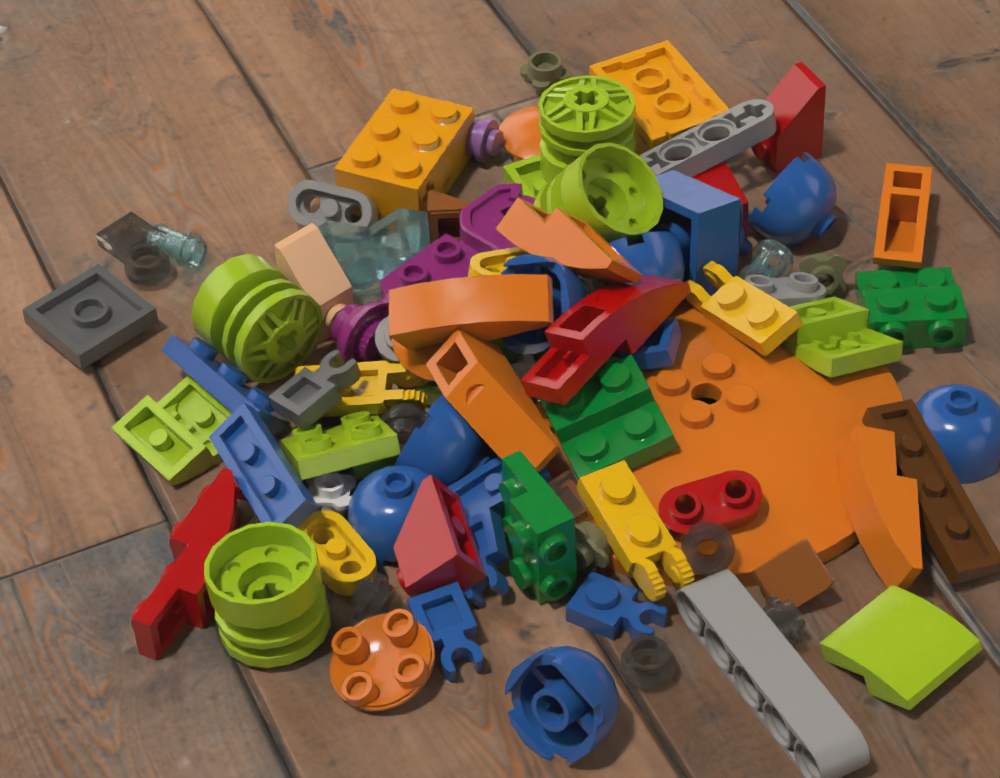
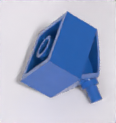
M675 170L657 175L656 178L662 190L663 211L658 224L648 232H670L676 234L684 260L685 273L683 282L691 280L702 286L712 296L719 289L708 282L703 274V267L710 261H713L723 266L734 277L737 275L739 256L747 255L752 249V243L745 237V231L742 227V200ZM643 236L639 238L637 241H635L633 244L644 243Z

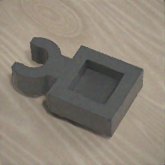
M333 350L324 356L321 360L320 368L315 372L304 367L268 398L276 413L305 430L342 400L338 389L347 388L355 384L362 374L356 360L351 359L345 364L340 351Z

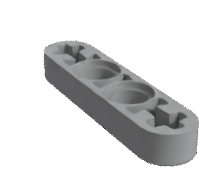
M762 99L742 102L639 156L644 159L656 176L675 170L689 177H694L772 136L777 130L774 106L771 102ZM724 138L722 140L712 141L714 139ZM678 158H685L683 160L672 161Z

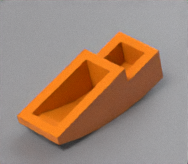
M886 163L873 264L921 268L933 167Z
M518 197L496 227L499 233L517 247L532 255L553 257L584 278L610 283H637L642 276L636 268L586 221L558 207L550 214Z
M506 274L460 277L418 283L389 290V337L408 350L446 342L457 328L490 341L548 327L554 323L552 278L548 275Z
M855 424L836 452L839 482L845 506L860 544L886 587L889 588L891 585H895L907 590L923 570L917 479L897 475L895 432Z

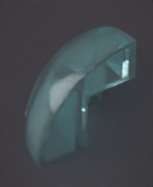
M398 208L370 227L327 221L318 227L352 285L353 296L380 294V280L429 246V223L427 212Z

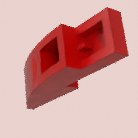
M641 276L637 283L614 282L596 290L577 302L544 331L551 348L520 380L527 396L566 405L615 351L634 354L690 293L689 284L656 276Z
M223 467L214 481L201 490L197 503L184 520H179L172 529L169 545L172 549L174 562L169 563L165 567L160 582L147 599H143L137 604L132 615L131 625L140 655L157 661L185 623L204 630L215 613L205 582L204 562L216 543L228 533L240 528L239 508L232 470Z

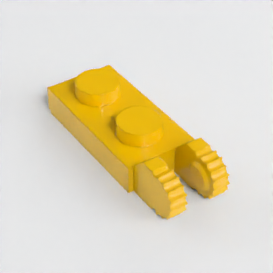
M710 261L702 269L708 282L719 289L712 296L699 284L691 280L686 281L691 291L685 298L694 308L696 307L700 312L704 313L707 320L764 356L770 354L803 325L797 311L737 275L732 277L723 266L716 262Z
M388 360L357 362L362 376L355 384L347 388L338 389L342 400L322 417L345 416L360 411H368L370 414H387L390 410L402 415L422 413L427 408L428 403L425 393L415 389L392 390L393 384L404 388L425 386L430 381L407 372L401 363H390ZM320 365L297 366L295 375L304 367L315 372L320 368Z
M625 460L579 478L576 486L577 492L599 528L606 535L609 545L626 573L633 575L640 589L647 596V599L655 602L666 596L664 580L654 564L657 561L661 563L669 578L672 579V583L675 584V587L681 589L694 583V573L690 563L687 562L683 551L676 548V542Z

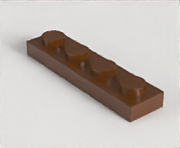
M913 399L868 407L862 419L864 426L895 432L897 475L917 479L920 527L951 584L999 574L1000 552L933 434L928 429Z

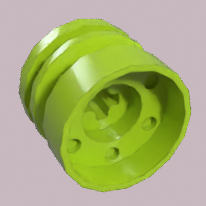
M586 75L569 77L556 82L542 93L538 102L539 130L541 134L540 165L543 178L547 182H550L595 144L611 142L625 146L636 153V141L633 135L636 129L634 118L636 103L632 92L627 87L607 77Z
M608 142L593 145L543 186L537 194L534 205L550 214L558 207L586 221L608 243L626 237L628 245L641 238L642 233H647L658 224L663 211V196L655 173L642 157L625 146Z
M252 254L232 257L216 267L202 283L194 299L191 314L194 331L214 347L221 355H224L252 381L266 384L283 379L295 371L297 366H300L307 359L320 337L323 324L321 306L308 293L302 291L293 281H289L264 258Z
M277 522L256 523L228 533L212 547L204 562L205 582L211 604L215 609V620L219 627L221 642L231 657L249 666L262 668L285 666L309 656L324 642L331 627L330 609L326 599L325 586L322 583L317 549L306 532L290 524Z

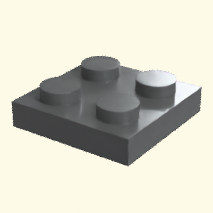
M100 264L22 309L25 324L82 370L158 323L156 308Z

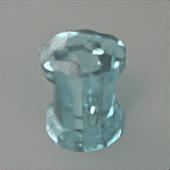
M762 240L755 246L752 252L753 260L751 264L742 268L738 277L745 280V277L748 275L758 274L770 278H780L790 272L794 264V257L784 244L776 240ZM776 255L777 260L774 265H769L773 256Z

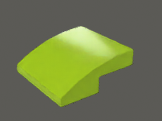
M835 296L789 306L798 312L803 325L781 344L804 364L827 377L833 378L901 361L903 341L868 329L869 309Z
M187 375L158 403L149 395H146L115 423L111 429L174 486L202 474L223 461L209 436L232 412L190 375Z
M891 585L819 643L824 661L864 676L870 695L907 710H911L983 649L981 640L952 616L925 599L895 585Z

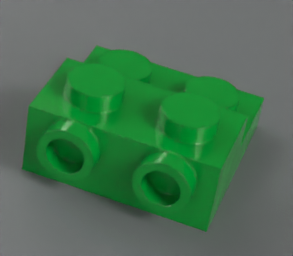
M951 267L855 272L854 286L858 305L869 309L868 329L903 341V349L964 347L968 317L960 285H955Z
M632 355L623 359L609 357L607 362L593 374L566 405L539 399L549 425L578 480L580 477L623 460L632 470L679 448L671 428L654 400L650 386Z
M517 451L502 458L503 482L499 483V491L505 506V518H502L501 522L504 535L513 549V560L509 561L511 575L516 585L521 590L527 588L541 606L549 601L559 600L567 593L577 589L575 517L521 451Z

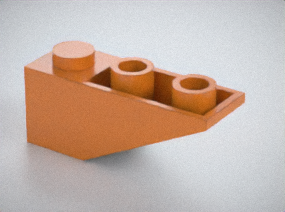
M457 328L426 363L427 368L447 401L501 459L521 451L539 473L561 449L530 396H527L521 381L498 345Z

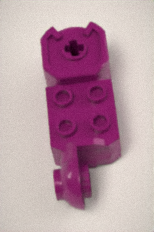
M522 184L494 186L461 210L459 241L448 234L443 235L380 280V300L368 302L361 306L356 303L345 306L337 314L331 328L332 339L337 342V350L340 351L344 363L351 359L356 360V362L384 361L375 343V332L379 323L389 316V290L424 282L468 277L470 260L474 255L517 247L499 233L496 227L518 197L533 205L536 198L523 195Z

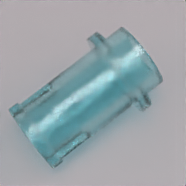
M157 223L153 227L156 231L162 232V234L151 229L149 230L146 245L150 251L176 259L177 264L184 268L199 266L204 261L207 254V244L198 233L188 232L185 234L161 223Z

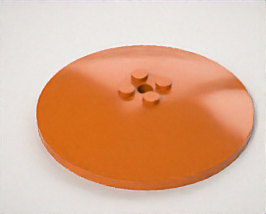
M684 298L666 318H676L682 332L674 365L657 370H641L650 386L656 404L675 436L679 448L632 469V473L658 515L662 496L671 488L730 470L745 471L754 476L760 483L762 488V507L757 518L751 523L691 542L674 540L677 544L676 548L683 551L687 562L690 563L694 573V583L727 569L737 577L744 587L758 585L750 572L790 545L803 539H807L823 564L830 561L859 541L845 506L839 482L836 452L855 424L864 426L862 419L868 407L904 401L894 377L885 365L830 378L804 364L782 344L776 347L770 354L764 356L707 320L704 313L700 312L696 307L694 308ZM530 397L534 402L535 406L537 407L538 411L542 415L543 419L545 420L546 424L550 428L554 437L556 438L546 418L540 400L538 398ZM707 397L715 399L717 402L707 404L697 399ZM561 448L545 465L555 482L550 487L573 514L575 524L586 521L599 528L577 492L578 479ZM732 489L726 493L734 499L745 495L739 489ZM682 504L676 510L682 514H689L694 511V508L689 504ZM611 548V552L608 555L609 564L605 568L634 578L631 573H626ZM659 561L655 562L658 573L664 580V585L675 587V584L672 583V579L669 578Z

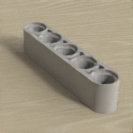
M724 569L676 591L675 597L678 611L687 628L804 778H841L869 764L870 751L858 726L730 570Z

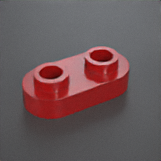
M726 471L668 490L660 500L659 516L674 540L679 542L695 541L745 526L754 521L762 507V488L758 480L745 471ZM732 489H739L745 495L734 499L726 493ZM682 504H689L694 508V511L689 514H682L676 508Z

